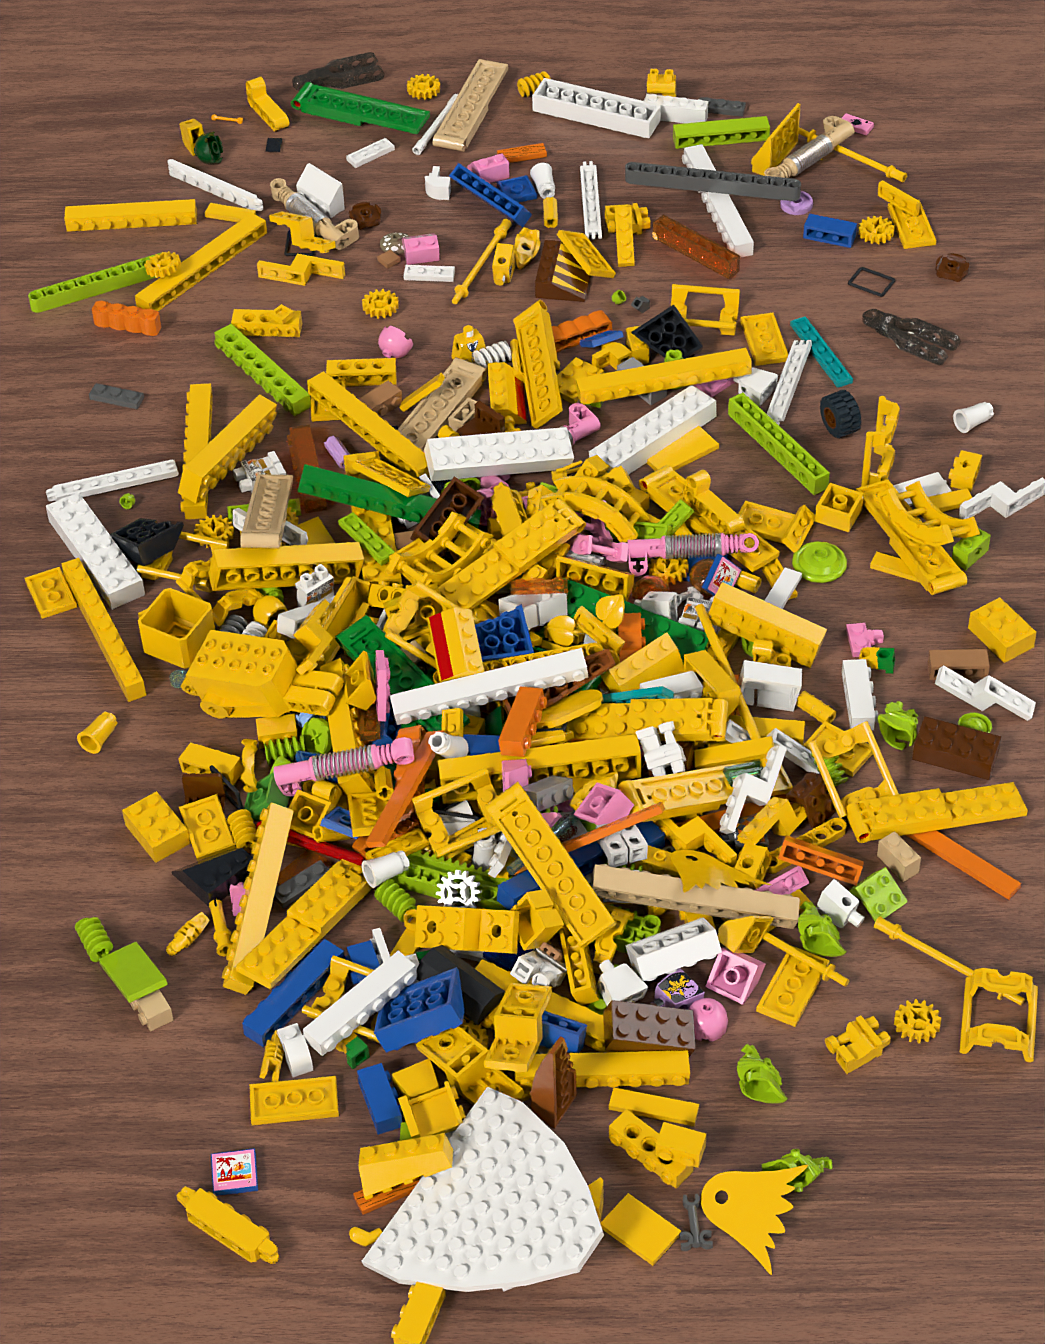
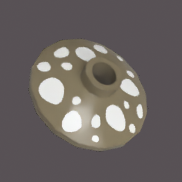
M401 232L389 233L380 240V247L384 252L391 249L397 255L404 253L402 238L410 236Z

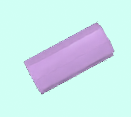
M328 437L327 441L324 442V446L338 466L344 469L343 455H350V453L338 437Z

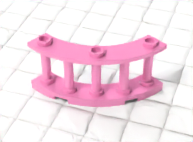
M591 517V523H586L584 530L590 531L593 536L578 533L566 541L571 546L570 550L576 554L589 555L591 552L600 553L609 561L617 563L627 562L628 543L613 542L609 530L605 529V523L598 518L594 519Z

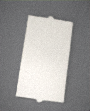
M939 472L893 485L901 493L907 491L906 486L920 481L927 497L952 492L947 485V481L941 477ZM910 498L904 499L909 506L913 505Z

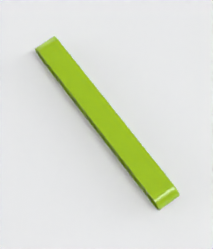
M155 255L31 291L28 295L31 310L35 313L47 311L156 278L155 276L150 277V275H147L144 266L146 260H150L149 257Z

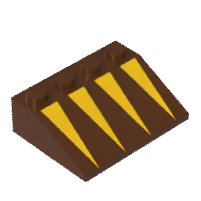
M544 241L535 280V298L585 302L591 275L585 272L562 241Z

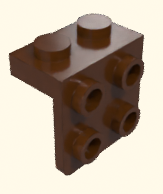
M479 400L474 404L475 418L456 431L460 436L504 433L505 417Z
M809 772L786 794L789 802L803 805L812 829L823 824L836 812L821 774Z
M190 773L182 775L185 794L184 805L217 794L225 814L226 796L221 774Z

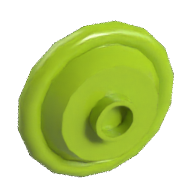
M816 541L801 546L793 554L792 565L795 571L802 573L803 579L815 583H826L834 581L843 575L847 569V558L844 552L837 546L828 542Z

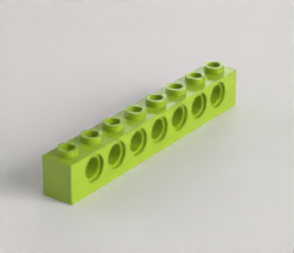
M229 324L214 332L216 347L221 349L228 358H231L238 367L240 366L246 375H250L256 384L261 385L266 393L272 395L275 401L279 402L287 412L289 411L293 416H296L311 408V399L308 392L235 326Z
M743 392L729 399L728 415L813 495L826 490L829 485L830 473Z

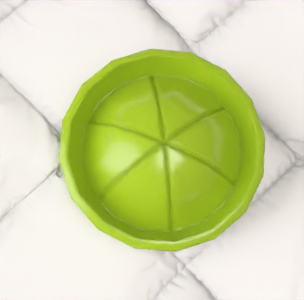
M980 713L964 714L958 721L960 726L990 733L992 729V723L989 718Z

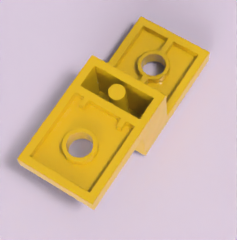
M417 905L414 947L433 948L443 945L449 950L517 954L519 911ZM434 922L436 923V926H437L435 932H433V930H432V926H433ZM499 926L501 927L500 936L497 935V928Z
M509 984L494 1014L495 1039L484 1060V1068L496 1071L510 1070L517 1073L528 1072L543 1039L542 1014L552 995L551 986Z
M459 1026L442 1031L436 1036L426 1037L416 1044L417 1049L445 1072L450 1086H455L457 1093L473 1106L487 1087L517 1100L525 1094L523 1088L502 1071L484 1068V1060L489 1050ZM445 1042H451L449 1046L441 1047Z

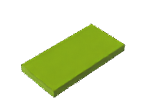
M137 942L98 959L101 967L129 1003L168 985L166 978Z

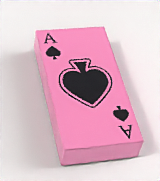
M845 114L842 119L852 124L854 132L866 136L874 127L873 122L849 114Z

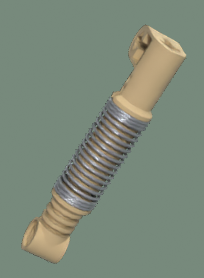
M837 116L826 117L823 120L825 134L819 135L786 157L779 166L765 170V176L789 178L798 175L832 152L835 146L854 134V127L850 122Z
M277 178L271 181L270 186L273 199L281 201L290 213L312 217L314 233L322 236L324 239L335 241L336 249L342 250L359 239L358 225L355 220L347 219L334 226L330 218L300 193L291 190L284 179Z

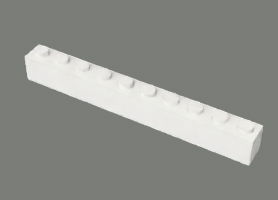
M703 145L684 148L682 162L686 164L687 168L716 171ZM698 191L702 195L703 203L707 205L708 213L712 215L713 222L717 224L718 232L722 234L723 242L727 244L728 252L733 255L734 259L753 255L754 242L729 194Z
M582 648L393 694L390 695L396 723L399 725L442 715V710L455 708L465 710L472 706L505 700L506 698L516 696L520 687L543 688L544 690L545 688L562 686L565 683L581 681L589 677Z

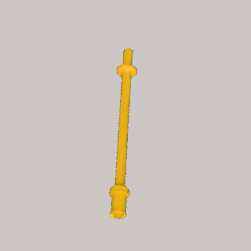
M799 127V134L806 137L808 143L818 137L816 130L813 129L809 132ZM840 145L834 147L835 151L885 172L888 178H894L902 183L907 178V173L896 169L893 165L887 167Z
M503 219L502 223L495 228V236L463 284L455 287L456 294L452 299L453 304H457L461 297L466 298L468 296L467 288L499 240L506 237L508 229L512 226L510 220Z
M881 916L877 918L874 928L889 935L890 939H900L967 977L973 975L974 970L903 932L901 925L893 924ZM998 993L997 999L1000 1001L1006 997L1020 1006L1025 1001V998L1018 994Z
M721 918V920L724 921V922L729 921V920H734V919ZM768 932L763 936V940L822 973L824 981H828L831 978L844 987L848 985L849 979L835 972V965L825 966Z

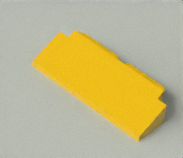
M354 576L352 578L346 577L326 611L328 613L319 623L333 639L329 643L331 647L324 653V657L317 662L318 665L313 670L320 671V666L334 661L337 652L341 649L335 640V636L348 628L350 623H353L355 612L357 609H360L362 603H368L371 583Z

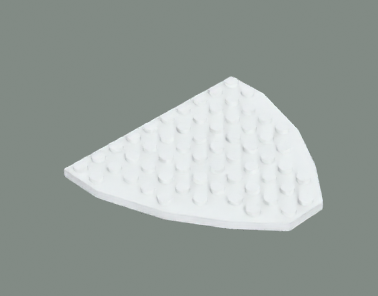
M487 1087L466 1118H464L463 1123L459 1125L449 1139L453 1148L452 1167L428 1177L423 1176L362 1260L365 1267L399 1284L415 1285L416 1282H421L447 1290L463 1292L518 1287L580 1272L603 1238L604 1233L589 1187L565 1143L523 1102Z

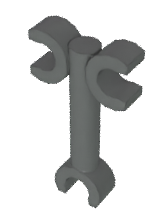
M695 1194L694 1202H689L687 1196L683 1195V1206L688 1210L691 1233L686 1231L680 1232V1240H688L687 1243H681L682 1251H688L692 1247L698 1248L700 1246L706 1250L713 1248V1241L704 1240L705 1238H711V1230H704L701 1233L699 1231L697 1208L700 1204V1197L698 1194Z

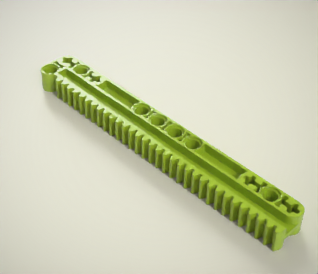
M421 850L407 856L410 864L409 869L392 877L395 883L400 885V888L441 899L440 895H436V892L441 891V888L437 885L444 883L441 878H449L448 872H453L455 875L456 870H461V874L464 871H468V877L475 876L474 883L480 882L477 890L482 891V893L477 894L481 901H475V905L491 910H507L497 901L498 885L509 879L490 877L488 874L489 869L485 872H482V867L475 870L473 864L468 868L466 862L459 865V860L452 863L451 858L444 861V856L437 859L435 854L429 857V852L422 855ZM455 879V880H453V881L456 882L457 884H460V883L463 882L464 880H463V879ZM457 889V896H462L460 894L461 889ZM460 901L457 903L458 905H461V906H464V905H465L464 903H461ZM634 911L633 921L628 920L623 934L617 935L614 938V943L617 944L616 950L627 953L625 945L660 933L661 921L658 916L647 915L643 918L637 916V911Z

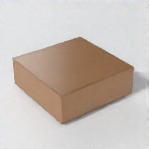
M391 249L377 256L378 262L387 269L401 262L400 257Z

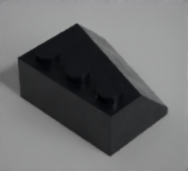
M675 305L670 306L631 332L664 358L669 350L681 351L683 359L691 358L701 352L703 345Z
M139 518L111 533L110 536L126 558L147 566L175 549L184 524L183 522L171 524V521L157 523V520Z
M243 848L230 849L174 870L172 875L209 907V903L214 900L216 905V900L222 901L230 895L229 889L231 884L236 886L239 882H245L250 873L247 871V868L253 857Z

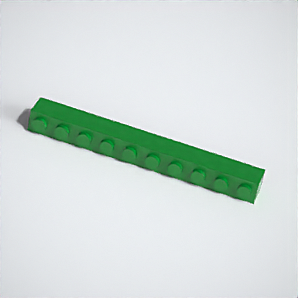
M304 464L297 491L417 523L421 522L437 500L436 498L421 494L407 497L383 484ZM479 509L468 522L477 529L482 511Z

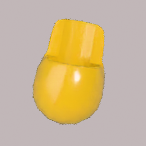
M265 595L255 602L253 607L254 622H258L268 630L270 627L268 626L269 619H278V614L288 610L277 597Z

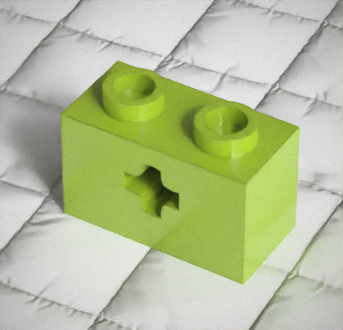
M978 528L979 535L962 538L953 546L952 559L965 570L971 567L989 550L991 535Z

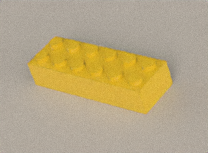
M722 582L715 594L708 614L713 625L751 642H754L756 638L773 641L774 651L787 654L791 660L811 668L827 632V629L724 582Z

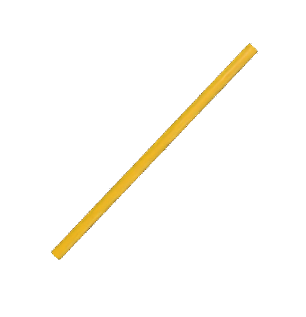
M698 604L695 610L719 666L738 685L703 604ZM741 692L737 708L751 740L761 738ZM761 758L760 761L764 768L766 766L767 759Z

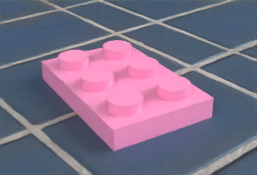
M376 650L375 689L377 699L375 702L378 721H386V713H390L388 696H390V686L388 685L390 668L388 658L384 657V650Z

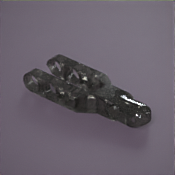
M368 52L332 60L324 67L312 69L305 74L295 76L292 84L296 90H300V86L306 82L323 87L344 89L380 81L384 78L385 73L381 66L376 65L378 62L376 55ZM369 58H374L371 63L367 62ZM360 61L357 66H352L353 62ZM375 71H381L379 75H373ZM361 74H366L363 79H359Z
M877 309L867 310L862 315L864 325L875 329L880 335L892 339L900 350L936 365H942L948 359L946 352L936 347V345L954 351L961 344L958 335L918 318L902 319ZM934 333H937L940 339L935 337ZM921 339L931 342L933 345L923 342ZM949 339L953 340L955 345L951 344ZM921 347L925 348L927 350V353H925L921 349ZM936 354L941 355L943 359L938 358Z

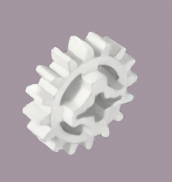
M456 870L455 875L453 872H448L449 878L442 877L441 879L444 883L437 885L441 888V891L436 892V895L441 896L438 903H444L443 907H458L455 904L460 901L465 905L458 908L476 909L477 906L474 902L481 901L477 897V894L482 893L481 890H477L480 882L474 883L475 876L468 877V871H464L461 874V870ZM463 879L464 881L460 884H457L453 880ZM457 889H461L460 894L462 896H457Z

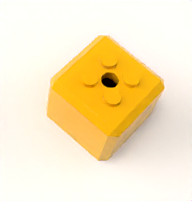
M172 588L164 589L138 619L144 653L184 669L190 668L209 631L215 630L210 603Z

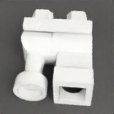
M673 721L658 726L660 733L665 734L666 744L664 745L661 744L657 728L651 726L636 731L648 770L652 771L654 777L667 775L665 768L669 766L672 767L673 774L685 772L684 761H686L683 748L676 743L672 731L675 730Z
M536 948L535 951L519 956L510 974L523 984L529 983L532 978L533 985L549 986L550 984L553 987H558L567 974L565 963L556 961L546 952Z

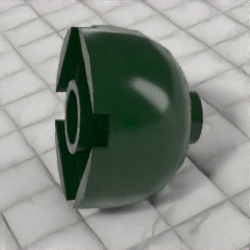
M215 132L199 136L194 147V153L198 159L208 165L220 163L223 157L220 158L221 153H223L222 142L218 135H214Z

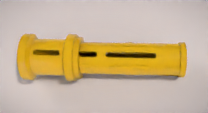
M214 900L209 903L215 928L213 938L218 945L216 948L217 954L225 957L229 949L232 948L233 943L230 942L232 932L227 928L222 901L216 900L217 906L215 907Z

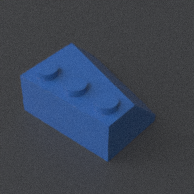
M522 604L510 612L505 611L492 620L488 619L475 625L482 662L534 653Z

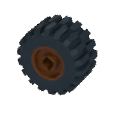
M840 390L821 398V417L826 429L833 437L841 438L857 432L861 428L860 410L850 392Z

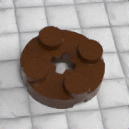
M360 202L352 206L351 211L349 210V219L355 220L360 230L366 227L378 226L381 223V208L376 204L373 206L370 205V202Z
M950 253L947 254V257L943 258L940 256L936 260V275L939 278L960 282L969 272V262L967 263L965 261L966 258L959 254Z

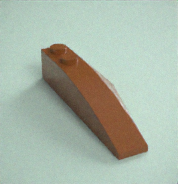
M609 648L584 657L589 678L565 683L562 686L545 688L543 692L544 697H547L546 707L551 706L614 667L616 664ZM516 696L501 700L507 716Z
M561 1036L538 1067L530 1091L532 1100L530 1107L532 1112L546 1125L554 1129L577 1096L576 1070L572 1068L574 1064L569 1060L571 1056L567 1053L568 1048L565 1039Z

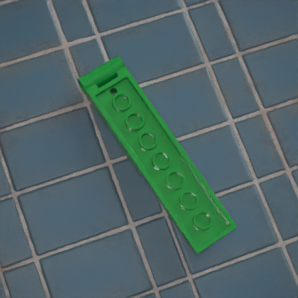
M306 82L291 101V106L296 110L301 109L303 113L361 126L363 122L412 134H418L430 117V111L314 85L310 82Z
M562 577L556 586V590L567 594V616L574 618L578 608L581 606L598 618L596 615L597 602L603 597L611 596ZM624 600V613H641V618H645V630H641V634L645 636L646 646L663 634L668 633L678 648L683 664L684 655L707 650L710 642L705 632L644 610L640 606Z
M367 615L335 636L339 646L344 649L345 653L353 661L363 651L367 652L373 669L374 679L376 678V650H384V657L388 658L390 679L388 680L390 695L434 684L394 642L385 637V633ZM463 713V728H464L466 725H468V724L470 723V720H469V718ZM441 714L428 719L416 720L426 732L442 730Z

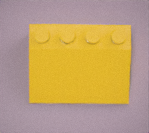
M796 104L768 137L757 154L753 156L751 160L752 172L765 176V170L779 166L798 144L801 104Z
M665 633L602 674L601 678L611 693L638 690L640 683L685 672L678 648L669 634Z

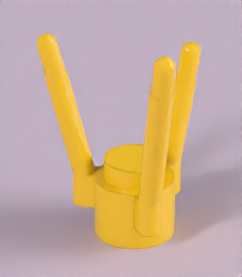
M580 460L551 471L552 481L567 477V474L577 472L580 467H573L582 464V461Z

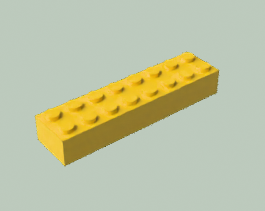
M259 394L184 467L178 493L194 503H197L201 498L204 499L208 491L214 489L220 479L223 480L229 470L232 471L237 462L244 459L247 452H251L255 445L263 440L266 434H270L273 429L272 422L277 415V412H275L277 404Z
M359 542L280 546L279 548L214 549L208 574L212 591L296 586L295 583L300 581L301 575L305 573L312 574L315 572V567L322 564L327 568L328 573L334 577L333 583L342 584L346 577L352 578L354 576L359 578L364 557Z
M339 658L320 666V671L337 674L343 679V674L350 666ZM344 685L327 715L333 752L336 753L342 750L346 752L347 749H355L356 747L359 749L360 746L363 748L369 744V737L365 731L367 724L363 718L365 711L346 704ZM369 767L368 772L364 769V772L361 770L359 773L355 771V774L351 772L350 775L347 772L346 776L343 773L342 776L338 774V784L347 795L376 792L373 777L375 770H371Z

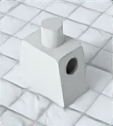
M752 368V374L734 377L733 381L739 383V394L743 392L756 405L761 406L776 389L778 375Z
M650 591L642 600L636 599L634 601L635 605L640 606L644 610L678 622L677 593Z
M835 879L822 891L816 909L820 916L828 914L834 925L843 928L850 922L858 928L865 918L856 912L859 900Z
M605 960L599 965L603 974L600 975L597 986L606 1006H608L611 1000L634 1003L644 998L648 986L627 964L623 963L614 967L610 960Z

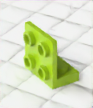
M886 867L875 871L859 882L857 886L848 890L853 896L861 899L875 922L879 916L884 919L907 903V899Z

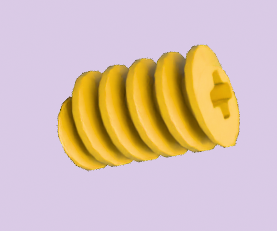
M542 71L529 77L526 76L524 79H518L517 87L520 95L524 97L525 93L529 97L530 92L533 95L544 78L551 79L548 73Z
M237 810L228 816L227 824L236 848H243L248 853H251L255 842L258 840V837H256L257 829L249 810Z

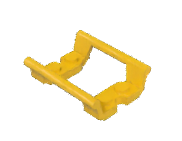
M672 284L671 306L675 305L689 326L719 328L723 335H735V320L738 317L740 289ZM688 292L723 295L725 308L721 310L720 320L686 319L687 306L685 305V300Z
M885 396L879 397L876 431L866 433L861 487L887 480L894 463L895 449L888 443H891L898 424L900 407L897 403L886 400ZM884 415H887L885 420V424H887L886 426L883 425ZM872 447H874V453L882 456V465L878 466L877 473L870 472Z
M181 532L179 536L180 539L210 545L212 555L214 549H228L229 542L187 532ZM173 550L154 560L150 565H138L137 572L141 574V578L156 580L162 577L177 580L181 577L179 573L167 571L173 560ZM195 577L194 585L196 590L212 592L209 577Z
M212 557L209 562L198 560L190 562L184 567L181 577L176 580V584L187 595L203 600L193 590L195 577H209L208 572ZM243 588L226 593L225 596L217 601V604L212 609L214 622L221 626L229 611L241 608L242 604L247 606L255 605V602L260 597H263V595L252 588Z
M416 580L414 584L408 585L397 602L399 611L390 614L383 631L386 632L385 637L437 669L435 657L432 658L408 643L399 633L409 625L418 608L419 597L429 596L448 609L461 607ZM473 616L474 624H479L480 619Z
M868 721L838 733L835 741L825 738L817 742L808 743L839 818L842 819L847 816L845 807L851 803L859 805L860 800L899 795ZM868 742L884 780L876 788L865 787L847 794L840 800L823 759H830L853 749L856 744Z
M487 768L411 799L423 831H428L432 834L428 841L436 858L501 832L485 808L486 804L497 797ZM472 783L478 794L477 802L486 822L491 827L449 844V835L442 819L432 810L433 798Z
M604 902L602 903L617 924L595 940L596 951L592 965L594 973L599 975L603 974L599 965L605 960L612 961L617 944L614 943V938L617 935L623 934L628 920L633 921L635 916L633 912Z
M333 955L330 964V975L323 985V992L326 994L322 997H317L311 1007L304 1005L302 1013L306 1014L307 1017L316 1019L344 996V987L349 970L368 976L374 970ZM378 1012L371 1022V1029L359 1025L353 1032L380 1043L374 1034Z
M980 968L974 970L971 977L965 978L960 1053L967 1054L973 1045L992 1047L993 1043L999 1042L1004 1045L1005 1049L1022 1051L1026 1062L1034 1061L1038 986L1033 984L1032 976L1012 971L1009 975L1003 976L996 969ZM978 986L983 987L987 991L1005 994L1026 992L1028 1001L1027 1034L1012 1026L990 1023L970 1028L972 998Z

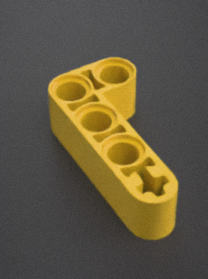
M260 76L246 81L247 100L253 110L273 131L288 127L289 119L287 115L267 95L263 78Z
M700 470L686 478L683 496L685 501L718 531L728 535V537L744 529L743 519L709 490L711 478L707 471Z

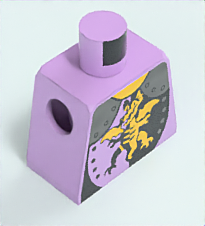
M678 968L676 972L667 975L657 984L655 1000L651 1002V1005L688 1010L693 1002L704 998L705 992L681 968Z

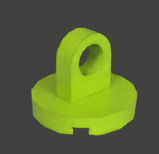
M311 718L310 721L304 724L302 729L306 746L305 750L306 752L327 754L332 747L329 723L323 718Z

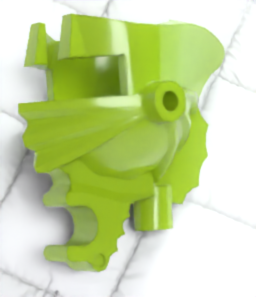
M897 701L896 703L890 702L886 705V714L878 715V723L885 741L895 749L903 750L906 744L895 742V738L910 741L909 746H912L917 736L918 715L914 709L904 711L902 709L903 703Z
M805 901L800 906L801 909H804V912L798 917L800 939L804 949L822 956L837 957L845 955L846 951L838 941L841 938L837 927L832 923V919L828 914L820 916L816 906L812 902Z
M746 1044L741 1049L746 1054L737 1063V1072L740 1078L739 1085L742 1093L750 1099L764 1103L785 1102L788 1098L780 1088L782 1078L772 1065L771 1059L764 1058L762 1060L755 1046Z
M792 1149L791 1153L782 1156L779 1160L761 1164L762 1171H776L808 1165L800 1175L787 1183V1185L795 1187L793 1190L795 1192H802L803 1187L812 1183L820 1173L824 1172V1168H833L832 1160L829 1157L812 1159L810 1155L804 1156L800 1154V1149Z

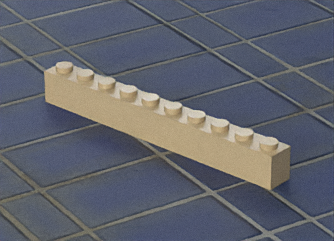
M595 864L591 874L590 886L599 898L727 919H739L748 916H772L774 920L770 926L794 929L798 922L800 898L789 894L779 895L773 894L770 891L760 892L754 891L751 888H735L725 884L721 885L720 889H715L706 883L702 889L695 885L691 890L684 893L681 878L671 877L667 874H651L648 871H632L624 867L614 868L606 864Z

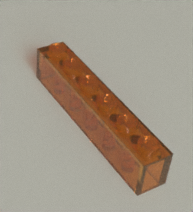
M664 214L653 222V238L727 279L732 278L740 271V255Z
M310 425L290 427V435H287L288 446H292L289 447L290 457H294L292 459L293 470L297 469V471H294L295 481L299 483L304 464L319 468ZM298 492V494H302V496H299L301 507H305L306 513L327 510L326 499Z

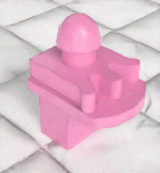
M239 882L236 886L230 885L229 891L231 902L233 903V916H237L241 911L239 902L242 895L245 894L246 889H243L244 882Z

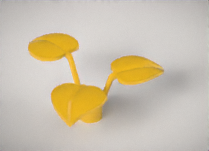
M623 594L603 597L596 604L597 617L603 620L602 623L614 633H616V627L621 624L624 616ZM567 615L554 617L547 625V630L552 640L557 645L563 647L569 646L574 642V634L585 633L582 630H574L576 626L575 620ZM609 649L615 664H619L618 654Z

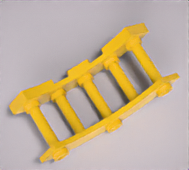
M568 476L556 479L553 482L558 491L544 495L540 499L544 507L552 502L554 503L557 499H562L572 510L580 511L582 514L594 519H600L607 524L606 527L617 537L620 543L636 539L638 537V533L634 529L636 522H645L650 519L640 504L627 492L612 483L589 476ZM602 499L612 503L614 507L602 501ZM620 510L627 516L629 521L619 512Z
M920 481L906 486L907 491L896 494L894 488L877 494L887 516L890 515L893 519V525L906 537L917 543L939 546L954 542L953 537L967 538L980 534L974 517L966 519L953 518L934 506L925 494ZM910 498L916 509L906 511L900 500ZM921 515L926 522L921 523L914 517Z
M451 512L443 526L438 530L439 535L433 541L429 539L414 553L411 551L405 553L395 552L387 569L393 573H406L426 586L437 583L439 587L476 561L484 550L490 546L493 535L483 531L479 535L464 525L466 517ZM458 531L475 540L467 552L451 542ZM444 548H448L461 558L452 565L438 556V554ZM434 561L443 567L444 570L434 572L424 564Z

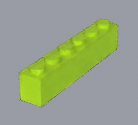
M767 116L673 124V140L676 149L696 145L713 146L766 141L770 136V125Z

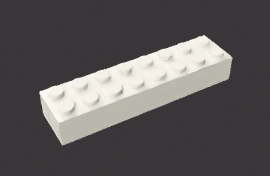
M544 78L532 95L533 111L643 138H650L661 121V105Z
M691 385L590 450L589 458L598 455L610 466L606 471L607 473L615 467L622 466L629 475L646 464L647 459L697 426L702 427L717 417L716 400Z
M567 427L427 439L424 449L431 481L451 480L454 476L458 479L553 471L572 464L574 460Z
M79 492L46 505L49 522L73 556L80 559L90 580L111 609H115L145 595L142 578Z

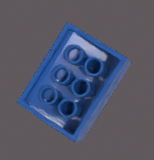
M453 968L405 987L396 998L390 999L378 1011L374 1034L386 1053L392 1050H399L410 1043H417L431 1035L436 1036L447 1029L457 1028L463 1023L464 1004L458 968Z

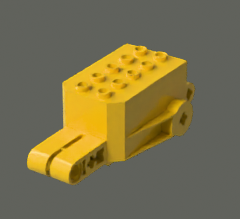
M210 630L186 673L181 688L190 695L199 696L202 700L200 703L201 709L208 715L218 719L225 717H279L286 712L290 713V711L327 716L344 685V680L337 674L315 670L311 672L306 671L300 675L296 671L298 664L284 640Z

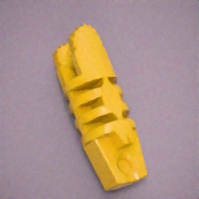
M200 912L191 920H188L174 934V939L167 946V954L169 956L175 955L184 947L188 948L202 933L210 921L203 912Z
M275 1030L271 1040L266 1042L259 1076L264 1079L268 1070L273 1071V1082H278L284 1054L277 1030Z

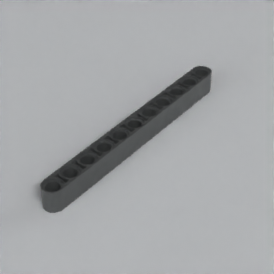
M629 162L625 165V181L629 184L797 201L801 195V182L797 179Z

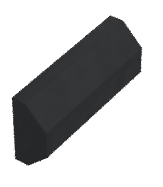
M445 946L433 947L421 959L416 970V979L420 982L457 967L460 976L464 1016L476 1025H479L501 1002L505 991Z

